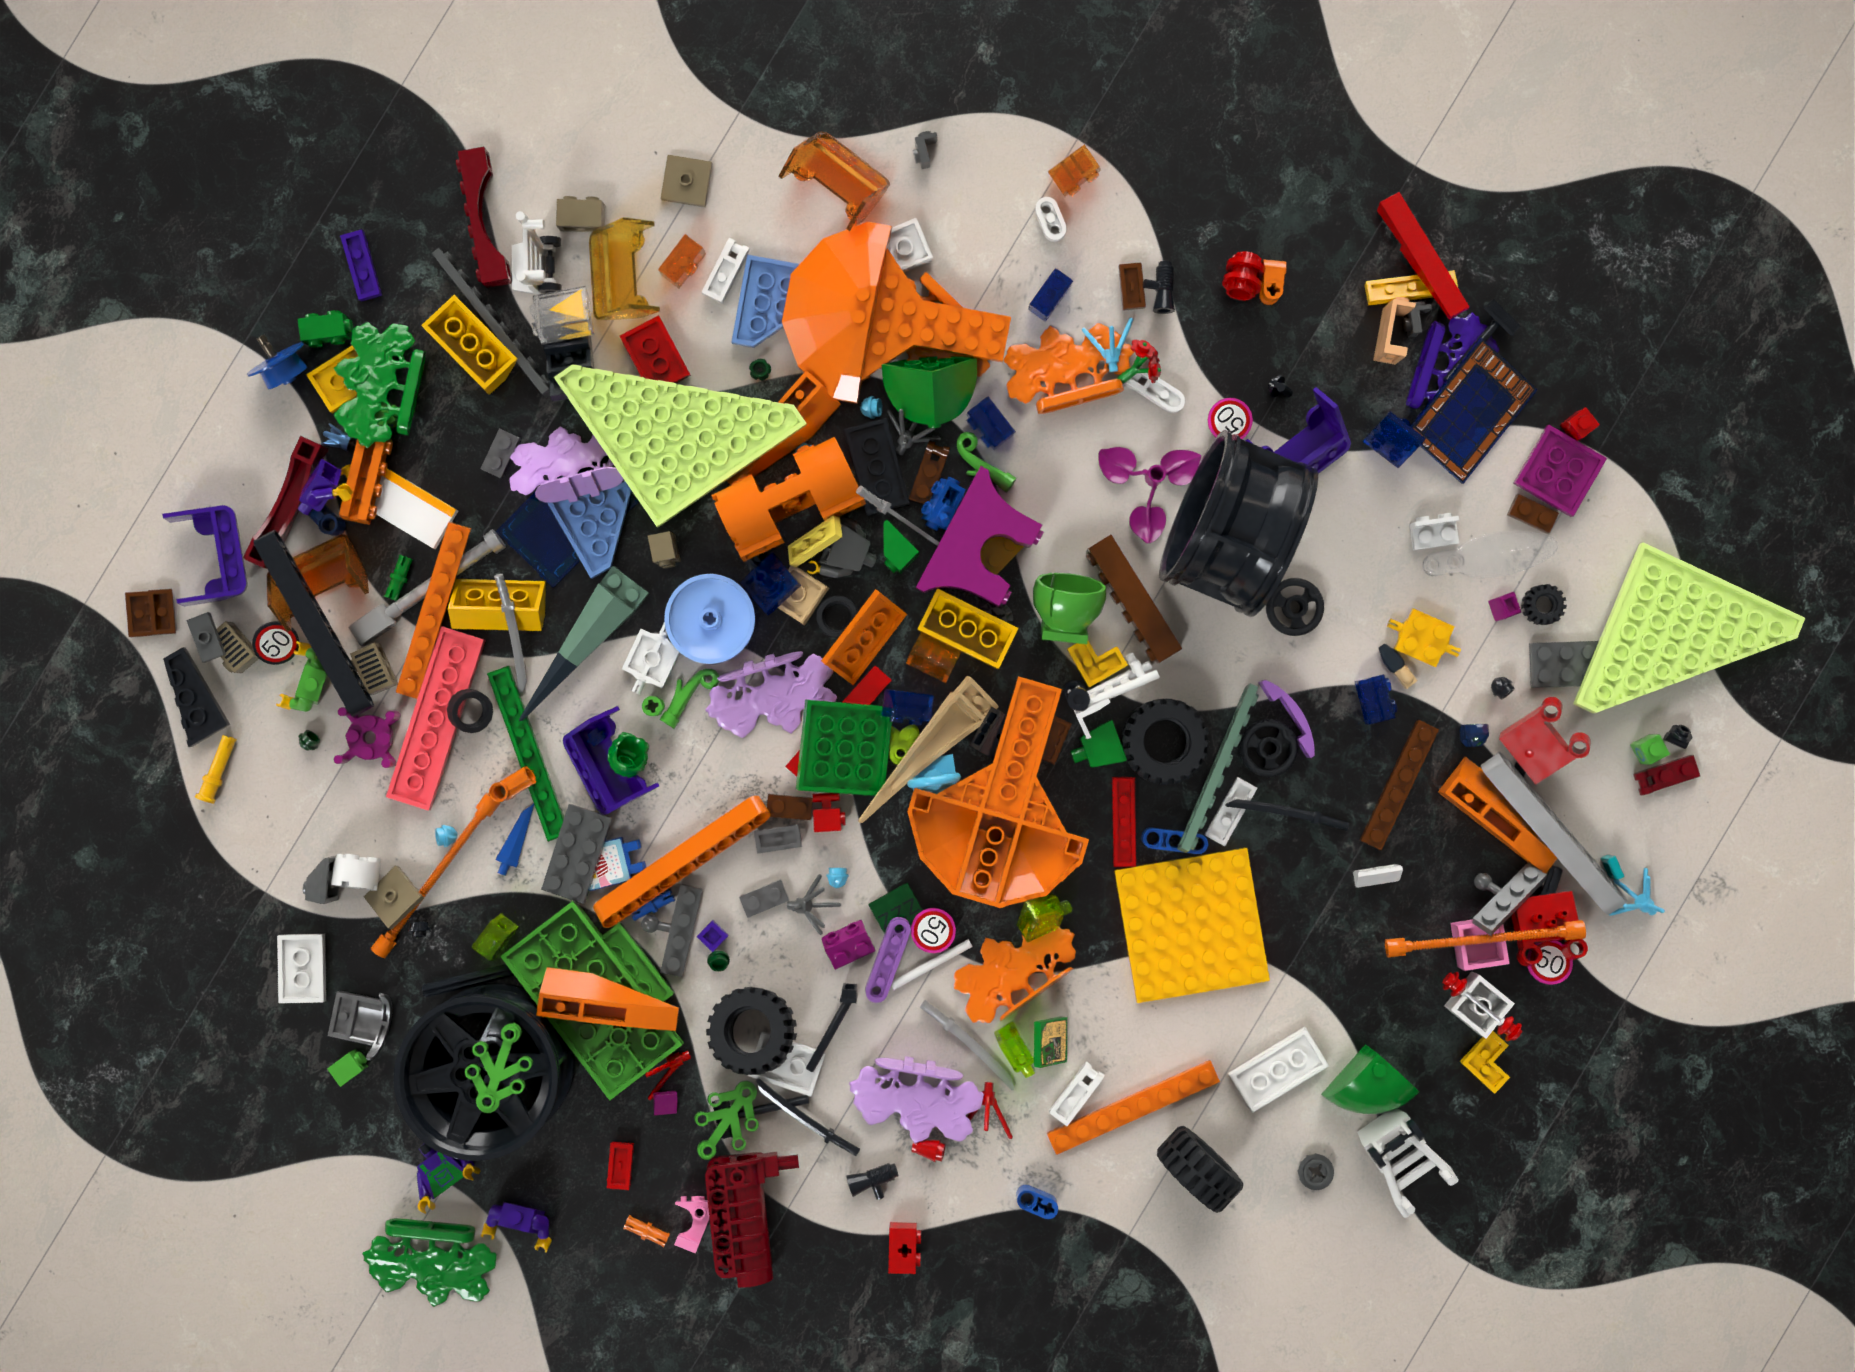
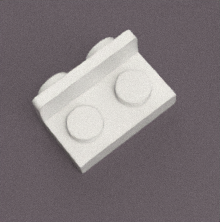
M1451 513L1439 514L1438 519L1430 520L1429 516L1416 518V522L1409 524L1413 551L1459 544L1456 521H1459V516L1452 517Z

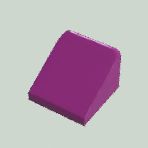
M1515 592L1488 601L1495 621L1522 613Z
M675 1090L653 1092L654 1115L677 1113V1092Z

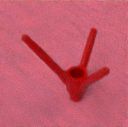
M688 1050L680 1054L679 1052L671 1053L666 1057L667 1063L645 1074L646 1077H650L670 1067L648 1096V1100H652L653 1092H658L678 1066L683 1065L684 1061L691 1059Z
M985 1082L984 1091H982L984 1094L982 1105H985L984 1131L989 1129L990 1106H993L1009 1139H1012L1013 1136L997 1104L995 1092H993L994 1083ZM978 1110L971 1112L967 1118L971 1120Z

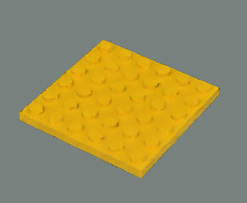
M1247 848L1114 870L1137 1003L1270 981Z

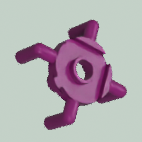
M346 707L339 708L338 714L340 716H347L352 722L345 735L350 749L343 755H336L333 759L334 763L345 764L357 756L365 760L382 758V767H395L397 762L389 753L393 744L391 725L400 719V713L398 711H388L385 715L386 719L375 715L352 717ZM368 731L374 732L376 736L372 744L367 743L365 740V735Z

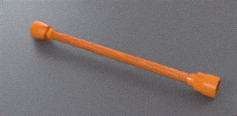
M486 792L475 807L478 809L475 817H473L470 824L464 829L465 831L459 836L460 838L456 840L452 845L453 847L447 852L448 854L444 856L441 863H439L425 884H423L419 891L423 897H426L450 862L455 858V855L461 850L460 848L464 846L465 841L469 839L472 832L478 827L477 825L486 816L491 817L501 802L493 801L489 793ZM417 906L393 929L387 931L385 935L381 934L371 947V950L381 958L388 956L396 945L394 940L397 938V934L406 924L405 922L409 920L410 915L418 908Z
M1583 920L1564 922L1563 926H1558L1557 928L1495 933L1492 936L1484 934L1460 938L1454 937L1451 939L1422 940V942L1405 941V938L1385 939V951L1387 957L1406 956V952H1412L1416 949L1495 943V941L1506 942L1554 936L1565 937V940L1585 939L1586 927Z

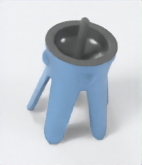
M329 423L331 432H323V435L331 440H327L326 443L323 442L321 445L338 447L349 452L352 446H356V444H353L354 438L349 437L348 434L342 432L331 423Z

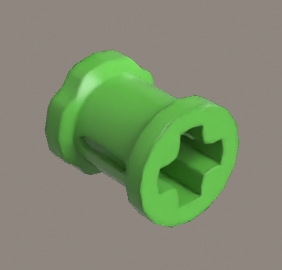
M649 696L642 703V710L648 716L661 715L665 709L663 700L657 696ZM652 700L654 703H658L655 712L648 708L652 704Z

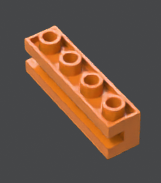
M357 439L346 483L353 491V494H351L352 498L350 500L342 501L339 515L342 519L370 525L371 519H375L377 513L375 502L376 498L381 496L382 485L380 481L381 477L385 476L387 472L385 460L387 454L390 455L393 442L390 441L391 439L386 442H374L369 448L360 445Z

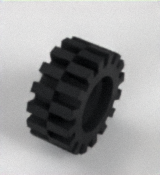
M1551 584L1534 586L1525 593L1526 597L1522 598L1524 604L1521 605V609L1524 608L1525 610L1523 615L1528 616L1527 620L1529 622L1533 621V624L1548 625L1561 619L1560 616L1565 614L1563 609H1567V605H1564V601H1567L1566 597H1562L1563 592L1561 590L1558 591V587L1551 586ZM1541 596H1546L1551 600L1552 607L1548 613H1541L1536 607V602Z

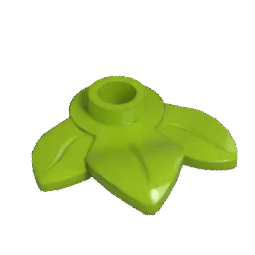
M909 725L903 728L901 732L895 727H891L889 757L894 764L898 765L903 758L897 756V751L901 750L906 754L918 738L919 729L917 725Z

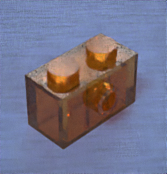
M1084 144L1050 169L1048 173L1064 197H1066L1068 194L1073 196L1080 191V186L1086 181L1088 183L1094 181L1099 176L1098 172L1101 171V168Z
M685 234L659 267L658 271L662 277L680 289L689 275L692 276L696 272L699 262L706 253L702 246Z
M921 632L906 664L946 683L961 651Z

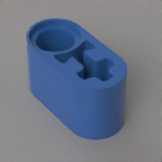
M1022 1185L1018 1188L1016 1198L1021 1209L1044 1219H1052L1057 1215L1058 1204L1053 1195L1030 1185ZM1024 1193L1033 1195L1029 1202L1021 1200V1196ZM1048 1202L1051 1203L1052 1208L1048 1207L1047 1210H1044L1043 1205H1047Z

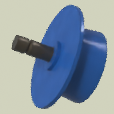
M261 335L257 338V341L262 345L269 358L250 370L247 376L260 374L268 390L281 384L287 385L296 379L295 376L307 368V365L296 354L304 345L303 342L294 344L276 353L266 336Z

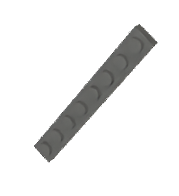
M439 248L432 252L436 260L501 343L518 359L517 363L540 393L546 398L550 396L548 378L544 374L541 376L535 370L538 366L530 356L526 358L523 355L522 351L525 350L517 339L513 341L508 334L511 331L503 321L498 323L495 319L497 313L490 304L485 306L480 300L483 298V295L475 286L473 288L470 287L467 283L470 279L462 269L458 271L453 264L456 261L448 251L444 253Z

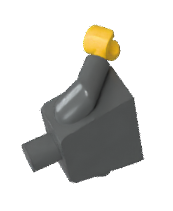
M844 515L839 517L842 538L824 549L819 563L816 561L809 562L816 565L815 571L807 570L809 574L816 575L820 572V575L840 578L851 575L853 571H860L863 564L869 567L874 566L877 556L868 552L870 541L866 539V533L857 521Z

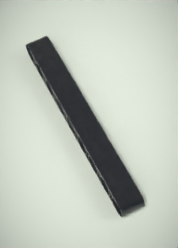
M273 530L254 540L253 542L259 555L349 714L352 717H356L374 707L375 705L369 692L279 533Z

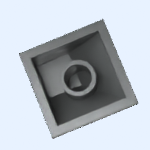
M336 856L324 858L308 875L303 884V894H305L306 901L327 904L339 900L340 887L331 885Z

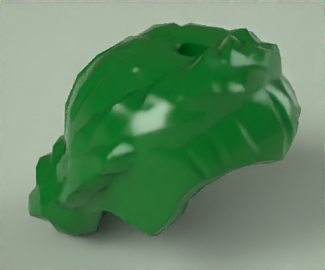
M622 732L612 742V746L608 750L607 758L610 767L615 773L624 777L631 778L637 775L640 771L644 770L647 764L649 744L644 739L637 738L631 733Z

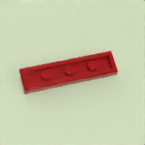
M1112 777L1113 867H1136L1135 777Z

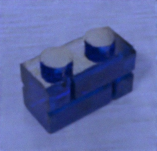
M1055 268L1030 302L1028 310L1046 322L1072 287L1073 280Z
M989 396L967 412L968 419L966 422L973 431L978 429L982 435L980 440L986 448L991 446L993 450L997 449L1014 436L1016 432Z
M1384 674L1354 681L1365 724H1374L1396 718L1397 705L1395 700L1390 698L1389 691L1392 690L1389 678H1385Z
M888 689L884 691L882 715L890 717L889 722L903 723V719H909V724L922 725L923 721L929 722L931 720L934 704L933 695Z

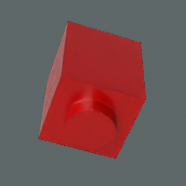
M1586 407L1575 412L1560 424L1566 434L1576 441L1584 438L1600 425Z

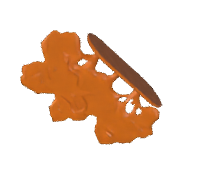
M1031 918L1023 929V942L1019 948H1015L1012 942L1009 941L997 943L994 939L985 938L980 951L984 960L983 965L968 964L954 973V989L963 994H970L965 1011L973 1023L977 1021L991 1023L995 1017L996 1009L1003 1005L1007 1006L1009 1010L1000 1017V1021H1002L1073 970L1072 967L1056 975L1054 974V967L1057 962L1067 963L1075 958L1076 951L1072 946L1075 934L1069 929H1061L1056 922L1039 921L1041 919ZM1055 953L1059 955L1057 960L1054 959ZM1046 954L1051 956V963L1047 964L1049 968H1046L1044 964ZM1037 965H1042L1043 969H1038ZM1034 972H1043L1047 976L1048 982L1034 991L1028 983V978ZM1026 989L1029 995L1014 1005L1011 993ZM997 995H1001L1004 1000L999 1001Z

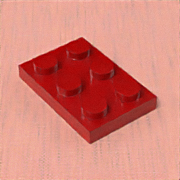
M659 315L620 335L641 377L678 383L691 376Z

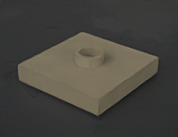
M667 155L661 200L706 207L712 162Z
M396 865L378 882L377 891L370 890L363 896L388 929H393L424 899L402 869Z

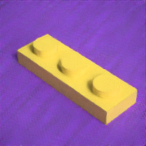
M834 515L788 545L789 565L798 567L842 538L840 518Z

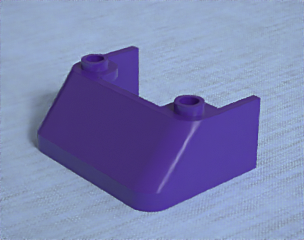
M1316 387L1313 389L1318 404L1307 413L1306 422L1308 426L1275 451L1269 446H1262V448L1297 463L1303 462L1307 466L1315 467L1319 474L1349 450L1351 441L1338 405Z
M220 505L162 514L163 519L169 523L193 520L195 530L204 536L214 535L221 578L210 580L206 584L205 595L176 599L177 604L186 607L219 602L241 595L246 591L248 583L237 517L233 509Z
M618 706L586 720L563 737V745L596 809L603 815H607L659 787L658 782L647 787L645 780L638 775L631 778L624 777L615 773L610 767L607 758L608 750L612 746L610 737L615 734L616 729L615 722L610 716L620 710Z

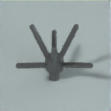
M899 409L900 425L892 411H887L900 435L897 440L899 445L896 449V453L899 455H904L906 449L911 448L913 443L941 440L940 436L923 437L935 430V428H928L915 435L913 431L918 424L916 422L912 423L909 430H905L903 409Z
M821 874L816 877L804 898H797L796 901L787 902V909L805 914L819 935L823 934L820 927L825 928V924L810 913L812 908L841 906V903H812L811 899L825 890L821 887L813 892L822 878Z

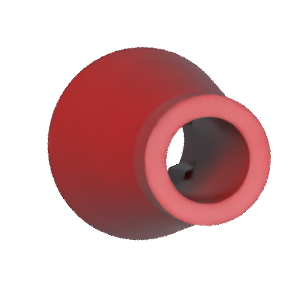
M941 1140L913 1142L911 1152L935 1163L936 1161L942 1162L946 1144L941 1143Z

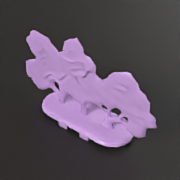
M561 426L549 436L546 447L537 445L534 442L520 444L514 449L515 452L510 457L516 465L521 466V469L510 477L511 490H517L519 493L528 495L537 487L535 491L536 498L543 502L553 503L568 499L571 503L578 501L579 496L590 494L591 497L599 496L600 491L616 487L623 481V477L617 468L610 467L614 465L610 458L607 464L604 463L603 467H600L602 458L608 455L594 435H592L588 443H582L579 435L574 433L568 434V431ZM592 462H597V466H593ZM582 468H594V470L578 474V471ZM547 475L548 480H544L543 476Z
M802 651L775 657L773 653L765 656V661L756 664L753 663V660L744 662L743 668L727 672L717 678L720 682L737 679V683L730 690L723 686L713 687L709 693L711 703L705 710L710 717L717 719L718 726L725 730H730L734 735L741 738L754 729L756 720L761 714L767 715L769 723L776 726L781 725L785 731L792 734L801 723L800 712L804 709L805 699L836 701L837 696L829 688L824 687V684L832 676L833 670L821 662L822 658L815 654L808 656L800 667L792 665V661L799 659L803 655ZM783 664L786 665L785 675L772 676L768 672L770 668ZM762 671L765 679L762 685L752 687L746 684L745 676ZM793 671H797L799 677H795ZM740 687H743L741 699L736 700V690L740 691ZM747 687L752 690L751 693L746 692ZM732 692L731 698L727 697V693Z
M905 1056L904 1060L876 1058L875 1063L878 1066L892 1071L881 1076L876 1069L866 1066L860 1070L858 1079L849 1082L850 1091L855 1094L854 1104L857 1110L862 1112L863 1118L869 1125L884 1122L891 1114L897 1112L901 1115L900 1124L904 1129L910 1131V1137L914 1143L929 1138V1134L934 1127H938L945 1138L956 1141L966 1139V1136L973 1132L971 1122L966 1117V1114L980 1109L984 1096L982 1092L978 1091L977 1086L973 1082H965L958 1087H952L948 1080H960L964 1076L959 1071L935 1066V1061L927 1060L926 1064L913 1062L914 1058ZM899 1072L918 1075L917 1083L913 1086L904 1085L898 1078ZM928 1076L942 1079L937 1087H932L930 1084L925 1083L923 1078ZM876 1078H881L878 1084L875 1083ZM893 1078L892 1084L887 1089L881 1088L886 1079L890 1081ZM896 1081H897V1082L899 1083V1085H900L899 1088H897V1087L895 1086V1082H896ZM946 1088L950 1091L948 1096L945 1095Z

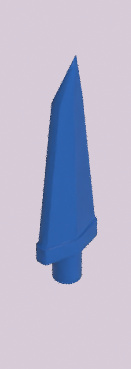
M534 803L521 812L502 849L497 854L495 860L502 862L497 873L506 876L510 866L516 868L518 866Z

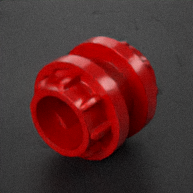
M1242 251L1236 253L1227 261L1226 270L1228 273L1224 275L1222 285L1227 290L1226 294L1231 298L1246 301L1254 298L1261 291L1262 282L1260 279L1265 274L1266 268L1261 263L1262 259L1257 254Z

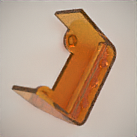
M818 132L794 147L778 176L783 179L790 173H793L800 181H810L814 178L847 203L845 212L851 221L846 229L849 231L866 219L890 186L889 180L826 132Z
M345 534L338 535L293 557L314 596L344 582L348 587H360L364 594L369 593L367 573L352 542ZM268 571L267 606L285 630L289 632L291 631V618L294 615Z

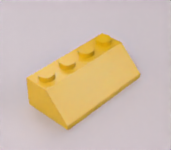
M455 295L421 325L489 395L506 380L518 360Z
M456 579L448 605L452 629L508 630L505 613L501 610L502 600L495 580ZM505 580L510 600L515 605L514 614L518 630L542 631L545 618L546 582Z
M937 589L917 630L999 669L1018 628Z

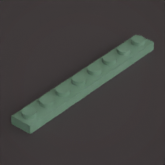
M1251 683L1245 686L1177 847L1179 851L1187 853L1190 849L1194 850L1199 838L1196 835L1199 828L1203 829L1207 821L1205 816L1207 808L1211 809L1215 802L1216 796L1213 794L1216 787L1220 788L1225 777L1222 775L1225 767H1229L1233 759L1231 751L1233 747L1238 746L1242 737L1239 732L1242 726L1245 727L1249 721V708L1257 702L1259 694L1256 692L1258 687Z

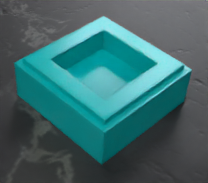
M1606 855L1601 857L1605 871L1611 879L1619 880L1625 877L1616 856Z

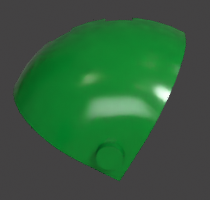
M937 356L919 357V360L906 361L904 359L882 364V377L886 393L898 412L899 409H903V415L908 420L926 424L928 428H939L941 424L957 418L968 406L976 386L977 358L951 356V358L938 359Z
M1365 1044L1321 1095L1345 1110L1361 1114H1378L1403 1106L1412 1100L1419 1091L1384 1058Z

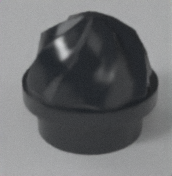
M1505 677L1495 678L1491 684L1493 695L1503 700L1514 691L1513 682Z

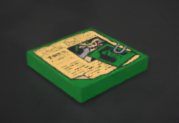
M1060 1016L1035 1021L1034 1067L1043 1068L1067 1062V1017Z

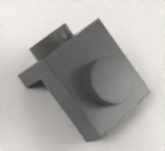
M925 131L918 134V137H915L916 149L913 150L916 164L920 163L921 169L930 168V158L926 146L937 143L938 137L936 132Z
M1415 302V308L1405 315L1403 328L1407 332L1408 338L1417 337L1422 333L1420 314L1428 313L1432 309V304L1425 305V302Z

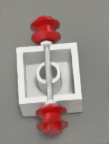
M1458 972L1446 975L1442 982L1444 984L1443 990L1451 989L1452 991L1451 998L1444 1007L1484 1038H1487L1497 1025V1034H1506V1041H1515L1521 1035L1522 1024H1514L1512 1016L1504 1018L1515 1003L1488 981L1474 972H1471L1467 978L1462 980L1458 978Z

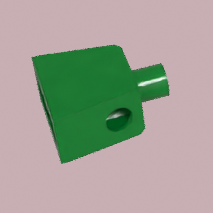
M1109 720L1089 731L1091 738L1087 739L1085 734L1079 737L1082 747L1070 751L1074 763L1087 759L1089 767L1127 761L1113 720Z

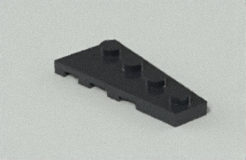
M182 647L163 658L170 685L173 687L176 696L174 698L176 706L180 710L181 724L187 735L188 747L195 746L229 726V721L188 650Z

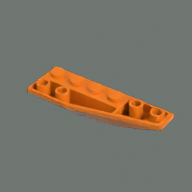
M807 370L778 402L794 405L807 425L726 480L730 485L735 482L737 477L743 474H752L753 477L757 476L795 450L802 443L811 439L841 405L838 400H834L827 393V389Z
M1464 757L1439 789L1438 793L1525 861L1542 872L1547 873L1558 858L1490 781L1483 770L1467 757Z
M547 967L539 992L536 1016L613 1026L676 1031L679 1007L594 973Z

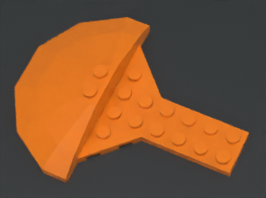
M865 222L823 238L791 273L782 325L798 367L803 372L807 370L827 389V393L834 400L858 404L862 382L877 370L882 369V364L892 362L896 357L914 346L1003 363L1011 317L922 300L888 250L892 226Z
M1018 676L993 763L937 794L914 788L907 812L919 857L952 894L1003 908L1008 905L1047 896L1051 890L1082 864L1089 839L1066 832L1036 777L1062 689Z

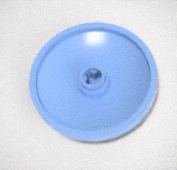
M702 574L686 580L672 593L665 609V628L671 643L682 655L695 662L718 664L734 658L748 645L755 628V611L750 597L738 583L722 575Z

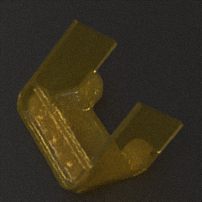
M623 217L591 233L589 253L593 314L597 320L637 319L660 311V307L649 306L644 296L637 295L634 253L643 247L645 242L643 231L655 226L654 221Z

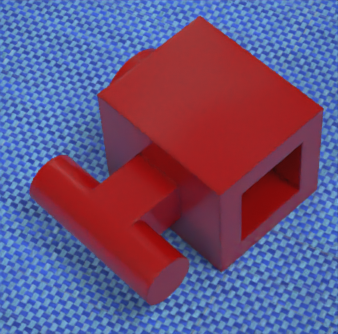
M813 793V802H822V808L813 809L814 832L841 831L842 826L846 825L845 812H841V807L832 808L831 805L832 801H840V793Z

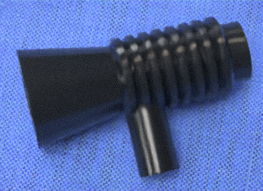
M1170 261L1158 262L1156 281L1148 279L1143 281V288L1156 291L1153 306L1154 313L1170 314L1175 312L1172 296L1174 267Z
M887 1163L867 1170L865 1173L846 1175L853 1197L872 1187L876 1199L880 1200L884 1198L881 1185L892 1180L894 1181L895 1177L899 1175L895 1163L891 1165Z

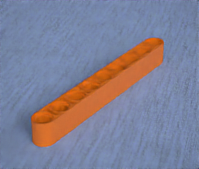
M759 796L749 797L594 904L593 909L603 927L609 928L616 925L764 824L770 818V812Z

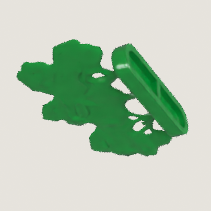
M369 322L354 327L351 345L355 348L358 356L350 359L344 358L333 368L339 376L344 378L343 382L347 389L357 392V397L343 403L334 413V417L343 426L344 431L349 437L357 438L359 444L366 448H369L374 442H386L391 438V428L386 422L395 414L398 416L397 432L402 435H409L425 365L426 351L415 349L412 353L411 361L406 362L403 354L415 342L412 334L408 332L409 328L406 325L391 324L382 334ZM392 357H399V361L393 360ZM406 367L409 368L406 384H398L395 371L396 369ZM398 389L404 391L400 407H391L388 403L387 394L389 390ZM381 402H384L387 407H382ZM388 410V413L384 412V417L375 418L377 412ZM384 421L382 426H379L378 422Z
M401 1218L389 1219L385 1222V1233L392 1237L403 1238L400 1242L392 1244L388 1238L376 1236L372 1240L371 1248L362 1253L364 1261L369 1264V1274L378 1281L379 1286L385 1292L389 1293L400 1289L405 1285L406 1281L413 1278L417 1281L416 1288L422 1294L428 1296L427 1300L433 1307L445 1302L449 1291L452 1289L460 1294L462 1299L474 1302L484 1299V1296L489 1293L490 1289L487 1286V1282L481 1278V1275L495 1269L497 1256L484 1243H478L471 1249H464L460 1245V1243H469L474 1240L475 1228L473 1226ZM411 1239L429 1240V1248L424 1252L416 1251L410 1245ZM435 1241L453 1242L454 1244L449 1251H444L435 1246ZM404 1245V1253L396 1257L394 1255L395 1251L398 1249V1247L400 1249H403ZM389 1246H393L391 1252L388 1251ZM408 1248L412 1250V1255L407 1253ZM458 1251L462 1252V1258L458 1257Z

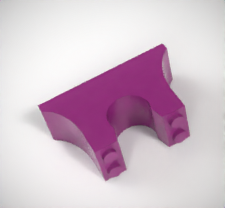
M980 466L920 578L916 589L923 593L939 588L959 589L972 593L997 607L1001 603L1005 605L1012 593L1008 590L1010 585L999 575L989 572L983 566L980 551L988 540L995 537H1004L1016 545L1028 548L1032 544L1037 545L1044 533L1040 530L1042 524L1023 515L1007 504L994 488L989 470Z

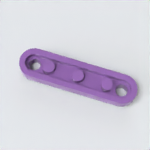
M903 917L893 918L887 926L865 986L866 996L871 1002H882L889 993L911 932L909 922ZM897 925L903 926L901 930H895ZM875 986L880 987V990L874 992L872 989Z

